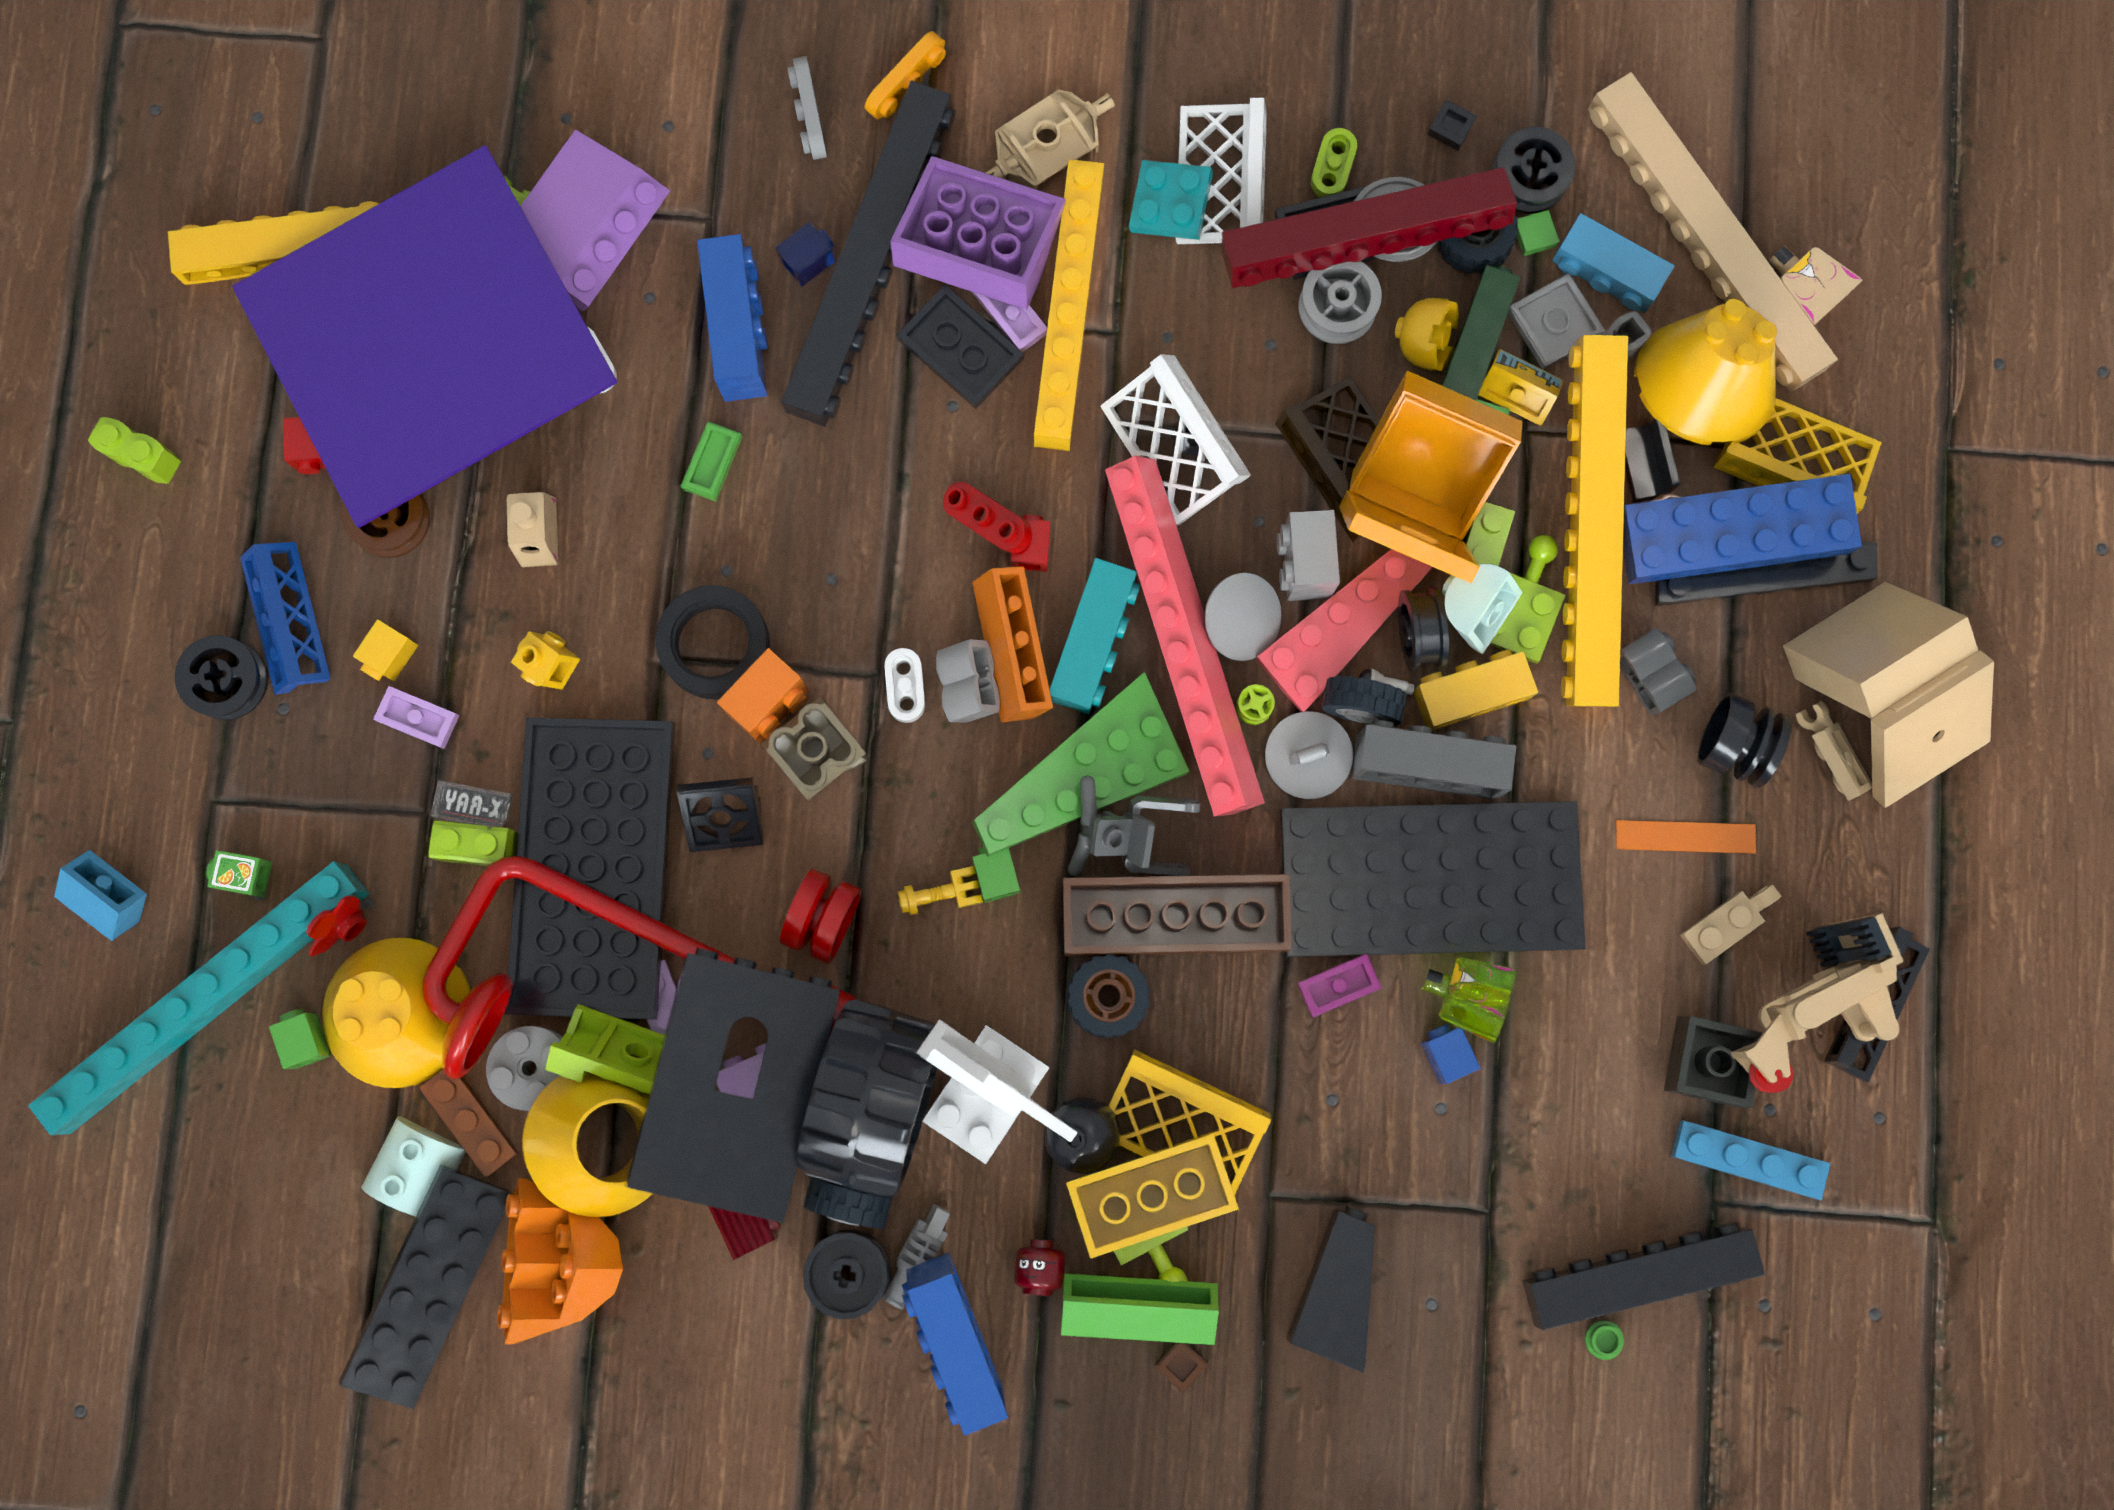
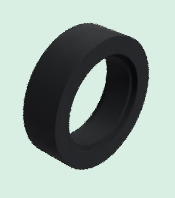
M707 585L696 587L678 596L662 614L656 631L657 655L665 672L683 690L705 699H720L768 648L770 649L769 631L756 606L740 592L723 586ZM710 609H721L735 614L745 623L748 631V648L743 660L730 672L720 676H702L692 672L684 665L679 653L680 634L686 623L696 614Z

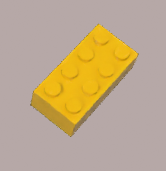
M1214 1134L1066 1183L1090 1259L1239 1209Z

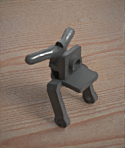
M1089 775L1081 778L1082 815L1080 823L1084 826L1083 832L1079 833L1078 843L1068 866V871L1072 876H1078L1082 873L1090 853L1095 856L1122 855L1121 862L1133 873L1190 876L1191 869L1186 864L1150 862L1155 824L1141 816L1140 811L1142 808L1198 813L1201 803L1197 799L1136 796L1130 800L1129 810L1124 812V816H1117L1110 811H1102L1101 815L1097 814L1094 778Z

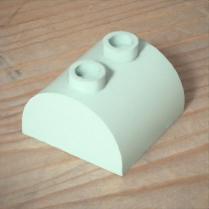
M1479 564L1480 568L1472 584L1451 575L1442 588V594L1445 595V611L1449 621L1468 645L1482 655L1523 593L1510 572L1491 564Z
M399 1116L396 1118L361 1188L374 1199L401 1212L416 1216L440 1164L457 1170L466 1151L461 1145Z

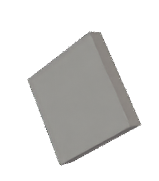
M1569 273L1510 305L1508 311L1510 319L1542 370L1569 356L1570 347L1575 345V341L1581 336L1594 335L1605 331Z

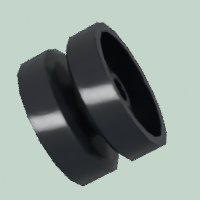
M857 1229L839 1230L825 1237L808 1254L803 1269L804 1289L811 1303L823 1314L837 1319L857 1318L871 1311L886 1293L891 1279V1262L883 1244L873 1235ZM846 1265L851 1266L850 1272H856L855 1277L850 1280L845 1279L842 1275V1269Z

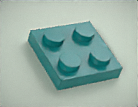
M1142 160L1129 222L1131 233L1200 240L1213 176L1212 168Z

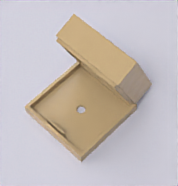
M1884 582L1783 645L1796 680L1871 718L1872 797L1884 808H1887L1990 742L1994 661L1981 650L1978 651L1969 619L1963 614Z

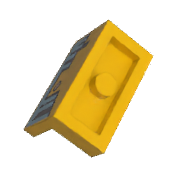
M1499 349L1492 366L1483 380L1478 395L1542 426L1558 398L1563 380Z

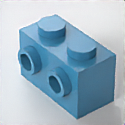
M91 850L86 851L60 868L54 895L56 899L111 941L140 922L147 896L143 890Z

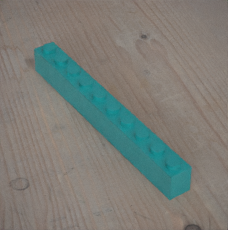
M333 861L30 1103L28 1107L50 1135L72 1134L311 942L313 939L306 934L308 924L316 915L325 910H334L339 900L348 895L356 896L362 901L370 892L348 865Z

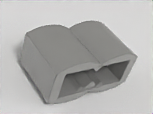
M969 639L937 651L936 670L943 685L942 707L948 721L968 723L998 713L1000 710V695L993 677L994 662L988 642L985 640Z

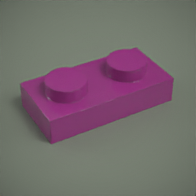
M1367 954L1296 983L1311 1018L1381 989Z

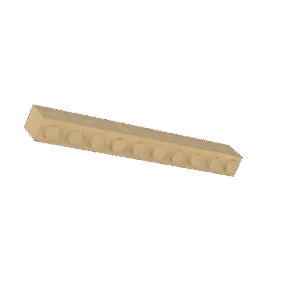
M1632 72L1596 93L1588 108L1592 122L1597 128H1602L1610 140L1614 153L1619 157L1622 156L1630 168L1634 181L1644 187L1650 196L1654 209L1664 215L1671 225L1670 228L1674 237L1678 241L1683 242L1691 253L1694 265L1699 270H1703L1711 281L1714 293L1720 299H1724L1725 302L1730 299L1742 301L1745 306L1754 309L1776 326V380L1781 385L1786 386L1791 393L1826 371L1838 358Z

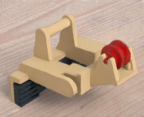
M1882 913L1825 924L1806 932L1807 936H1814L1813 939L1809 940L1810 943H1817L1818 945L1813 947V950L1821 952V954L1816 955L1817 959H1824L1820 966H1835L1811 975L1812 980L1762 1006L1758 1019L1766 1030L1757 1042L1731 1052L1733 1059H1736L1748 1072L1750 1081L1755 1088L1766 1093H1778L1786 1090L1792 1083L1794 1074L1789 1063L1787 1042L1806 1038L1804 1031L1816 1028L1840 1013L1850 1026L1855 1038L1860 1041H1871L1875 1037L1887 1041L1893 1040L1898 1036L1900 1028L1894 1014L1888 985L1897 981V965L1903 962V958Z

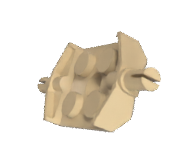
M1058 89L995 130L998 160L995 161V167L987 171L986 174L1002 179L1007 178L1011 182L1038 190V185L1066 168L1069 159L1078 160L1093 149L1095 153L1099 152L1096 120L1098 116L1115 106L1113 99L1106 93L1090 104L1089 101L1084 102L1072 92ZM1050 129L1056 133L1057 137L1053 142L1044 143L1037 138V134L1041 130Z

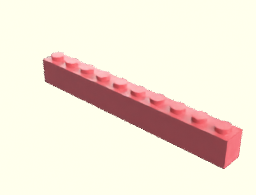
M1133 456L1105 469L1213 815L1215 817L1236 814L1264 804L1263 795L1217 651L1210 642L1206 632L1205 613L1156 460Z

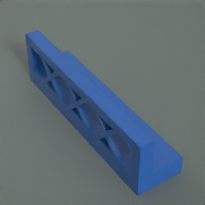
M296 542L253 544L240 559L274 694L289 693L298 685L327 682L331 678ZM287 553L290 568L286 574L273 565L271 554ZM284 584L297 593L299 602L294 608L282 600L280 590ZM292 619H295L306 628L307 637L303 642L290 633L289 624ZM302 653L314 661L317 673L301 674L297 659Z

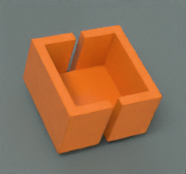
M768 648L719 699L717 704L760 744L764 739L767 740L774 730L783 726L780 721L789 712L795 714L801 709L808 699L805 695L809 692V689L802 678Z

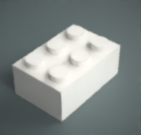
M987 1025L974 1043L1036 1087L1050 1068ZM951 1077L922 1122L987 1164L1019 1113L1015 1118L1011 1117Z

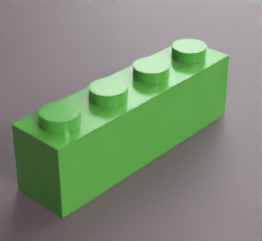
M1079 1274L1064 1275L1061 1335L1215 1345L1219 1313L1218 1283L1170 1282L1158 1279Z

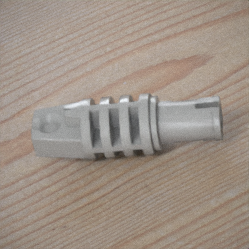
M933 1204L924 1221L917 1219L896 1260L898 1270L883 1297L887 1303L903 1309L905 1304L902 1297L904 1295L902 1284L907 1282L906 1269L937 1256L948 1234L942 1231L950 1215L946 1209Z

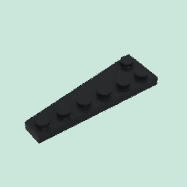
M1862 542L1861 548L1848 555L1655 581V606L1698 602L1712 598H1733L1739 595L1756 593L1759 595L1791 589L1794 591L1817 586L1829 587L1872 582L1877 579V543Z

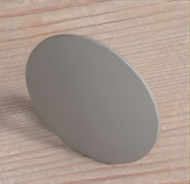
M1237 573L1222 580L1213 589L1205 608V628L1214 648L1227 658L1247 661L1257 658L1258 655L1274 643L1281 625V606L1273 587L1265 579L1251 573Z
M1305 711L1290 715L1276 725L1267 740L1265 761L1271 778L1284 792L1302 799H1317L1333 793L1345 782L1352 767L1353 748L1347 732L1336 720L1319 712Z

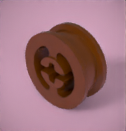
M419 494L408 500V518L401 510L402 508L398 506L387 512L389 517L386 520H383L384 515L371 521L370 523L380 533L386 535L384 537L370 536L365 532L364 526L356 527L343 501L341 504V520L347 534L365 551L378 557L394 558L411 552L423 541L430 525V511L422 494Z

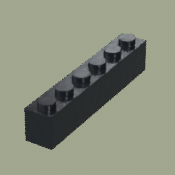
M1738 1222L1725 1223L1715 1226L1716 1233L1702 1236L1701 1231L1689 1232L1679 1235V1242L1665 1245L1664 1240L1652 1241L1642 1244L1643 1251L1629 1254L1628 1249L1616 1250L1606 1253V1260L1592 1263L1591 1258H1585L1569 1262L1570 1269L1555 1272L1554 1267L1533 1271V1278L1522 1281L1534 1326L1541 1330H1546L1764 1276L1765 1272L1753 1229L1739 1227Z

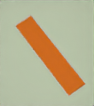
M1616 820V849L1756 854V824Z

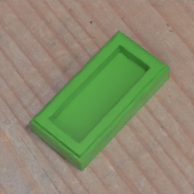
M707 421L681 484L682 490L716 502L742 440V434Z

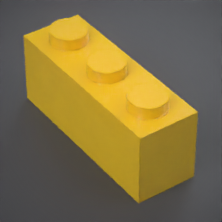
M1510 649L1490 656L1491 662L1478 666L1476 661H1471L1455 667L1456 673L1443 677L1442 672H1436L1421 678L1422 684L1418 685L1413 693L1425 727H1429L1433 731L1529 700L1538 694L1524 651L1512 655Z

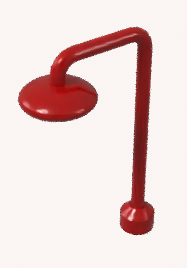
M522 856L503 857L490 864L479 876L427 967L422 982L423 998L431 1013L449 1024L442 1044L444 1072L450 1079L462 1078L477 1063L499 1027L509 1004L513 984L509 975L504 973L494 974L478 983L464 997L461 1003H458L449 997L446 991V982L497 890L503 882L512 878L523 879L685 959L687 953L695 954L696 948L719 953L718 960L733 964L734 958L536 860ZM831 985V988L840 990L829 1037L846 1002L857 998Z

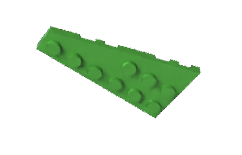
M1145 672L972 822L987 857L1080 819L1082 815L1080 780L1084 776L1089 775L1095 780L1096 808L1099 811L1186 775L1189 772Z

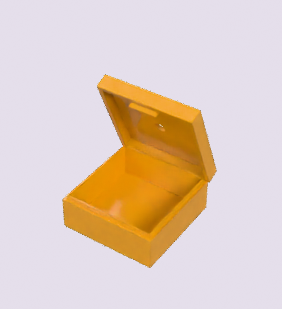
M1406 371L1353 469L1349 491H1346L1339 506L1348 530L1472 584L1480 565L1462 540L1521 443L1522 421L1410 371Z

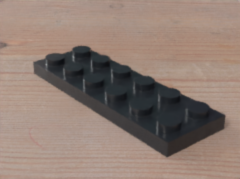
M440 1164L339 1379L340 1386L414 1409L506 1211L508 1194H513L511 1190Z

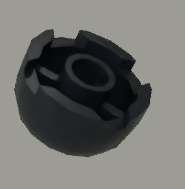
M1079 1096L1063 1102L1052 1112V1115L1077 1132L1073 1140L1069 1142L1045 1126L1044 1142L1049 1156L1058 1166L1069 1172L1088 1174L1102 1169L1114 1159L1119 1147L1122 1130L1117 1115L1106 1103L1099 1102L1093 1098Z

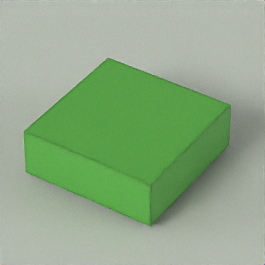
M1549 210L1517 219V239L1523 256L1557 247L1560 243Z

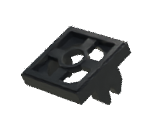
M753 777L678 785L677 795L689 852L763 845L761 799L758 797L759 788L758 785H754ZM731 794L738 797L747 808L732 809L724 804L723 795ZM710 796L712 806L708 808L707 812L697 813V801L703 797ZM724 811L731 816V820L726 824H716L711 820L710 816L714 812ZM748 821L745 827L738 832L730 834V829L734 826L735 822ZM700 825H707L712 830L717 831L718 834L707 832Z

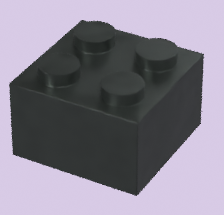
M1693 1016L1677 1017L1664 1091L1738 1108H1752L1755 1087L1750 1081L1748 1072L1736 1059H1733L1731 1052L1757 1042L1763 1032Z

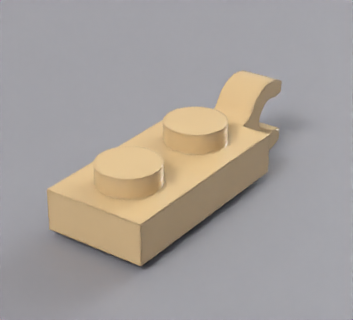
M1821 701L1813 705L1817 713L1816 720L1811 719L1806 710L1797 713L1798 723L1803 728L1815 732L1812 735L1815 741V750L1818 756L1823 761H1826L1831 769L1833 782L1838 791L1843 793L1849 801L1872 788L1871 780L1839 723L1833 724L1826 704Z
M1773 884L1769 887H1763L1749 899L1743 891H1740L1689 927L1680 936L1702 965H1706L1764 923L1765 920L1759 912L1782 896Z

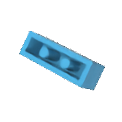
M1582 213L1577 217L1552 260L1564 273H1569L1571 276H1579L1588 281L1590 286L1596 291L1609 293L1620 299L1621 303L1628 309L1639 310L1643 313L1655 301L1675 266Z

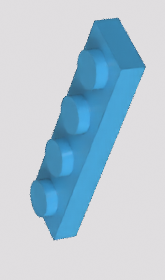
M1684 1120L1679 1121L1671 1157L1817 1200H1822L1831 1164Z

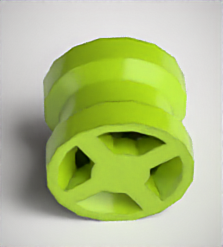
M1254 684L1242 690L1236 701L1238 717L1249 725L1262 724L1269 718L1274 709V696L1263 685Z

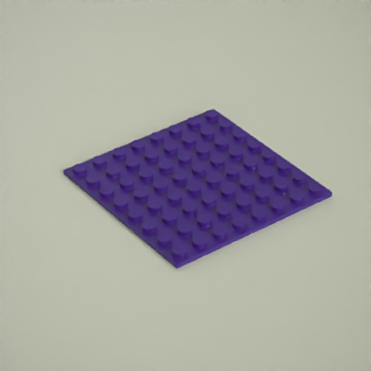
M486 145L232 285L352 520L358 528L618 383Z

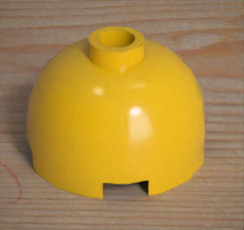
M1426 298L1413 304L1406 312L1405 317L1398 319L1395 337L1400 339V348L1404 357L1414 366L1429 371L1444 370L1454 347L1448 346L1451 329L1458 328L1459 311L1456 302L1445 298Z

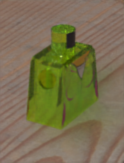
M1460 957L1456 959L1450 975L1429 969L1422 990L1443 997L1439 1011L1441 1019L1495 1044L1506 1017L1517 970Z

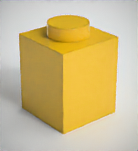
M377 619L353 657L363 662L360 670L378 681H380L382 676H385L394 682L419 645Z

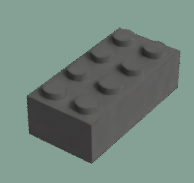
M1373 720L1372 725L1366 724L1356 735L1351 779L1495 800L1512 789L1516 746L1506 744V739L1485 736L1483 741L1468 739V733L1460 731H1447L1446 736L1431 734V728L1416 725L1409 726V730L1396 729L1393 722Z

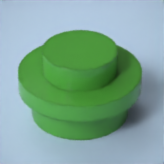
M1599 1320L1592 1323L1586 1330L1584 1337L1585 1345L1594 1357L1610 1360L1622 1351L1624 1337L1616 1324L1607 1320Z

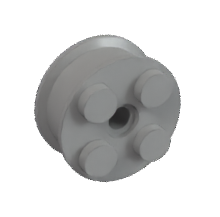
M1361 261L1340 263L1319 271L1311 270L1304 281L1299 297L1298 309L1302 323L1313 336L1324 342L1345 344L1362 337L1374 322L1382 299L1381 286L1375 273Z
M523 1026L513 1029L499 1038L492 1047L486 1063L487 1081L493 1094L502 1103L511 1108L530 1110L534 1100L545 1086L560 1076L545 1070L552 1043H559L563 1037L550 1029ZM532 1062L537 1067L533 1075L528 1071V1067Z

